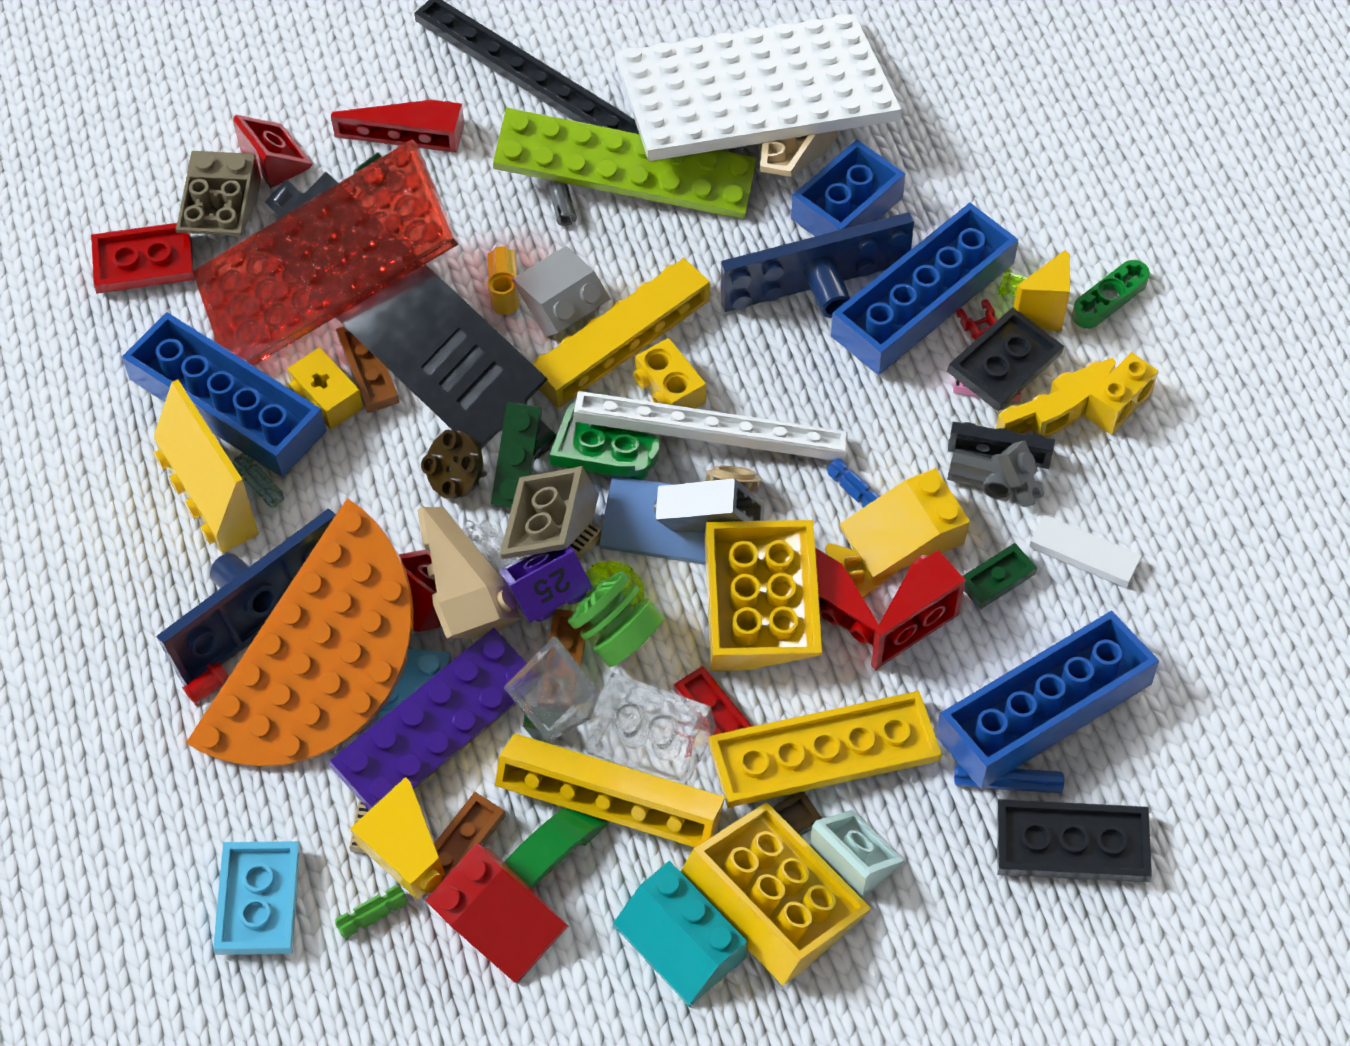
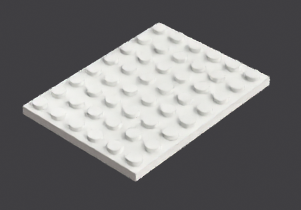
M840 14L835 18L823 20L809 19L804 23L779 24L766 29L752 28L740 33H720L715 37L689 38L683 42L671 44L658 43L652 47H632L624 51L615 52L616 65L648 161L901 120V108L855 14Z

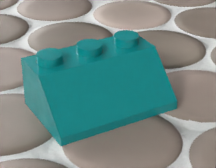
M670 860L640 884L613 922V926L688 1007L693 1005L747 957V940Z

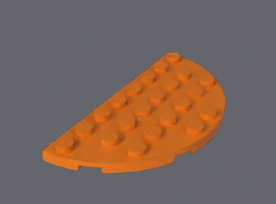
M347 498L197 724L186 744L217 759L241 765L262 767L296 764L314 759L336 749V746L363 730L387 703L401 678L408 659L407 653L410 645L411 631H413L411 588L402 560L388 536L367 512Z

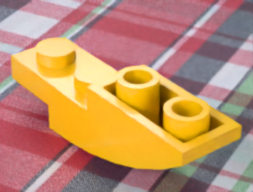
M1112 357L1104 361H1094L1085 368L1072 373H1062L1053 380L1050 394L1038 395L1030 402L1019 406H1009L999 413L996 429L1005 428L1011 432L1022 434L1032 431L1033 434H1039L1045 438L1061 431L1085 414L1090 393L1115 369L1116 361Z

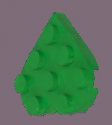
M573 401L565 412L550 452V465L565 468L583 466L584 470L589 472L630 477L639 480L646 478L648 471L659 460V439H655L654 436L647 432L574 422L576 402Z

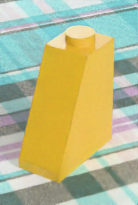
M406 777L350 828L357 845L417 900L425 893L435 890L440 884L445 871L411 782Z

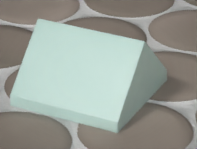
M853 810L816 820L812 826L810 846L862 899L895 872L904 862Z

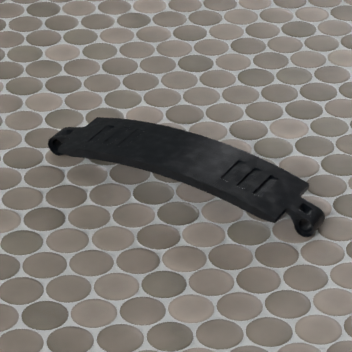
M326 171L305 193H301L286 179L265 201L279 216V221L259 243L451 430L467 432L476 439L481 450L498 432L502 431L507 402L527 405L528 400L548 380ZM542 420L540 422L535 460L539 459L555 442L557 436Z

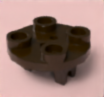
M444 430L432 442L427 455L421 461V469L427 475L432 489L441 497L447 499L466 497L479 486L480 478H484L487 475L483 468L481 448L475 438L463 431Z

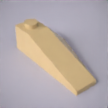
M838 131L763 143L760 171L788 177L793 176L827 153L837 138Z
M421 507L417 509L423 546L430 552L432 564L427 566L428 576L433 579L435 578L437 592L432 595L433 605L446 638L482 637L493 627L499 632L519 620L521 617L516 607V599L510 592L507 584L444 507Z

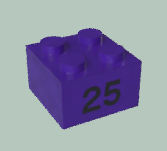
M570 546L563 550L527 555L499 570L510 592L514 595L517 606L529 623L534 620L542 622L555 614L556 608L566 603L572 605L580 602L587 594L586 592L593 589L576 553Z

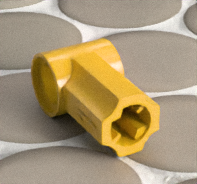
M506 246L495 247L493 251L487 253L489 297L491 307L496 313L508 315L517 311L520 307L519 292L512 282V279L517 276L515 250L508 249Z

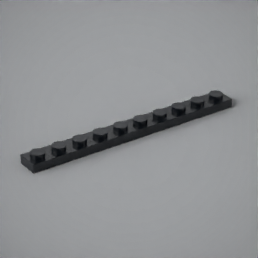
M428 0L414 12L417 23L576 122L639 134L634 118L445 1Z

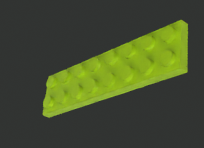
M506 107L493 160V169L745 219L756 158L715 150L648 161L640 134Z

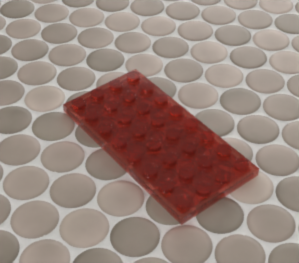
M411 139L195 269L193 274L216 342L254 366L456 247L459 243L420 148Z

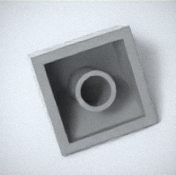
M567 246L562 247L512 279L545 337L558 334L611 300L595 271Z

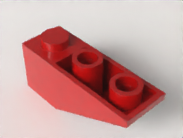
M815 547L820 615L832 625L838 624L848 630L857 641L864 644L869 643L873 646L875 631L879 625L843 564Z

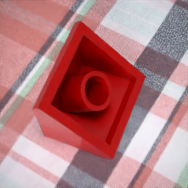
M235 114L233 123L239 147L243 153H255L261 177L270 189L283 183L286 179L289 180L311 168L313 163L282 124Z

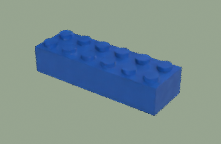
M969 202L832 313L831 337L879 376L953 315L957 309L964 306L1011 267L1015 262L1019 239Z
M168 312L121 356L129 379L164 402L166 401L171 383L178 379L213 434L281 478L294 467L327 431L321 408Z
M1111 610L940 712L936 738L982 790L1152 685L1159 660Z

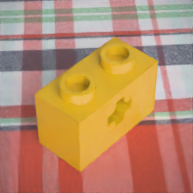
M320 347L287 368L290 383L287 384L288 388L321 408L325 425L330 430L363 409L360 390Z

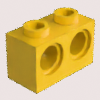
M669 338L635 356L634 378L641 389L646 388L649 391L654 403L694 409L706 403V383Z
M1131 352L1090 393L1085 417L1112 435L1153 393L1159 370Z

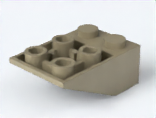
M191 150L176 226L177 233L242 235L256 205L261 181L255 153Z

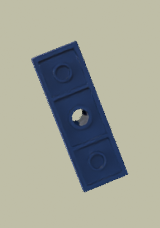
M910 212L721 261V304L724 312L736 309L741 310L751 305L775 301L781 297L811 290L821 314L826 318H832V313L851 298L844 281L857 277H866L886 270L911 250L914 220Z
M328 508L251 566L247 565L233 553L224 554L215 560L210 569V578L220 589L156 636L184 686L208 670V664L213 666L218 662L220 665H223L252 643L336 516L333 511Z

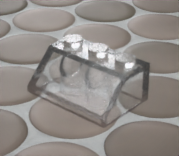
M612 672L595 704L586 753L611 763L688 785L708 746V737L713 735L716 730L711 706Z

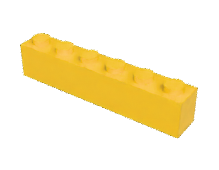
M682 258L674 265H668L653 280L644 282L633 294L624 300L617 301L606 313L591 319L579 332L564 338L560 345L549 353L540 355L533 365L548 380L539 391L558 409L575 398L578 391H585L710 301V281L685 258Z
M516 733L513 734L499 755L495 786L691 847L699 846L716 834L725 797Z

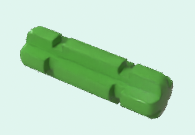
M395 885L385 891L386 895L381 897L379 894L353 908L354 913L349 915L346 912L337 917L335 925L343 938H348L357 933V928L360 926L364 929L389 915V910L394 909L396 911L404 907L408 901L403 889L399 885Z

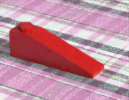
M432 99L334 111L330 116L334 137L454 153H457L465 125L462 103Z

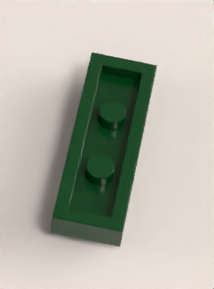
M507 402L491 505L512 508L519 477L532 475L543 408Z

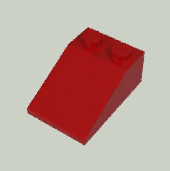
M936 550L929 556L922 555L911 564L875 631L871 666L874 670H877L959 615L966 579L939 550Z
M478 843L471 848L425 900L456 932L516 984L520 982L569 927L491 849Z

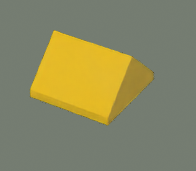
M1064 250L1017 285L1013 307L1043 330L1062 331L1070 295V253Z

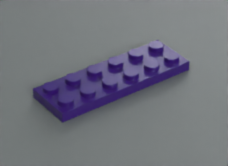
M493 627L334 756L328 765L364 806L370 810L405 777L411 782L413 789L419 786L539 686L542 679Z

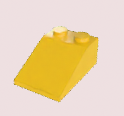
M934 468L904 480L841 522L840 528L856 555L860 556V561L871 580L874 581L911 566L922 555L929 556L936 550L943 553L963 545L966 540L970 520L938 470Z

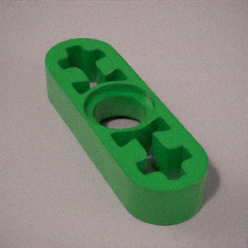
M1128 260L1082 294L1074 303L1072 312L1074 323L1086 329L1098 326L1146 288L1150 274L1148 266L1139 260ZM1128 275L1132 276V278L1127 281ZM1113 289L1120 296L1116 299H1109L1102 294V291ZM1095 306L1094 313L1087 312Z

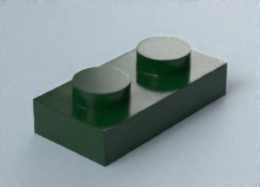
M1013 543L963 575L966 579L964 592L981 610L1036 575L1037 567L1019 546Z

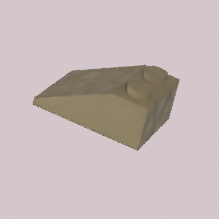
M583 466L519 477L500 551L502 560L567 549L593 521L599 494Z

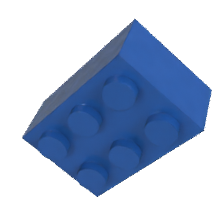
M856 139L792 194L791 219L814 236L879 220L903 198L906 173Z

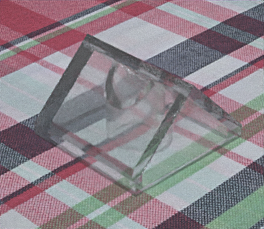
M553 637L504 686L505 690L546 741H552L590 720L601 691L557 637Z

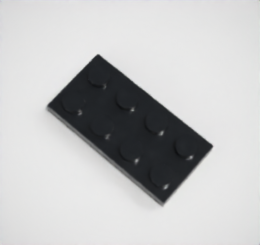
M998 799L996 805L997 875L1150 882L1152 870L1149 807Z

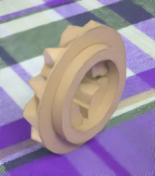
M720 465L706 472V481L736 479L750 491L757 490L761 484L760 476L755 475L753 470L743 467Z

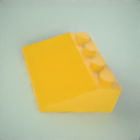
M179 380L173 381L154 434L158 450L153 453L161 469L165 470L168 468L172 473L169 476V480L178 495L184 493L188 500L184 501L191 517L194 520L200 518L204 524L200 526V529L208 544L215 543L223 554L259 535L243 479Z
M813 520L706 522L704 542L711 671L751 670L822 656Z
M767 802L695 847L680 871L747 940V949L782 986L807 969L871 910V907Z

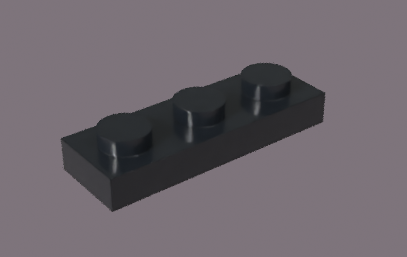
M953 421L948 451L955 452V450L992 458L994 455L1001 454L1013 443L1025 440L1030 453L1035 459L1036 467L1049 469L1055 439L1045 438L1039 434L1028 435L1011 432L1005 428L994 429L977 426L971 422L960 423Z

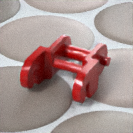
M987 299L981 301L982 309H986V317L977 321L968 318L962 308L956 310L957 318H961L960 324L964 331L969 330L971 338L974 340L979 338L996 322L994 318L995 310ZM986 322L989 325L988 328L982 330L977 328V325Z

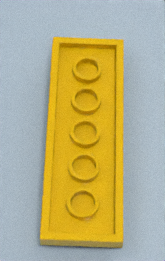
M920 691L708 737V746L727 808L940 761L942 756Z

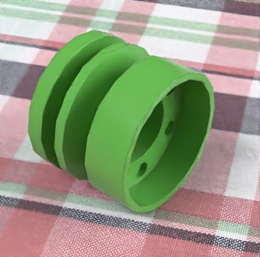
M623 570L617 572L609 579L603 580L591 589L579 602L578 607L568 619V623L574 629L587 623L580 632V636L584 640L599 632L601 633L593 649L609 667L619 664L635 652L657 630L665 618L649 598L635 605L631 604L639 588L634 583L622 590L630 579Z

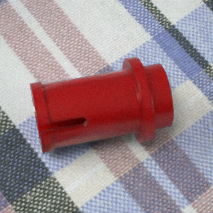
M218 662L213 666L208 664V670L182 687L195 706L219 687H223L229 678L227 672Z

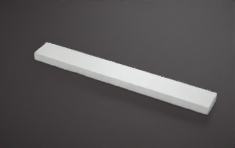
M578 391L573 417L574 422L827 460L839 458L845 462L847 455L848 432L581 391Z

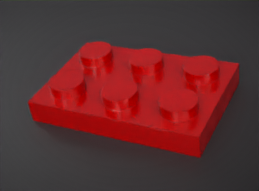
M177 223L91 234L93 282L96 294L195 280L191 233H177Z

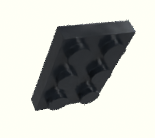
M1012 307L949 364L947 372L999 412L1062 354L1064 345Z

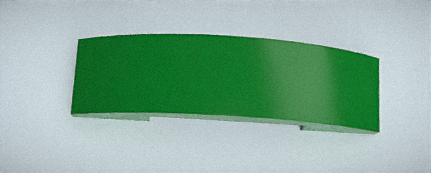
M564 807L535 830L504 863L533 889L580 844L586 846L610 821Z

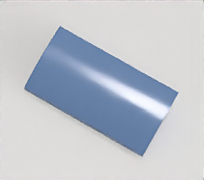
M612 476L600 538V549L706 565L705 532L671 531L656 520L654 502L658 496V486L673 484Z

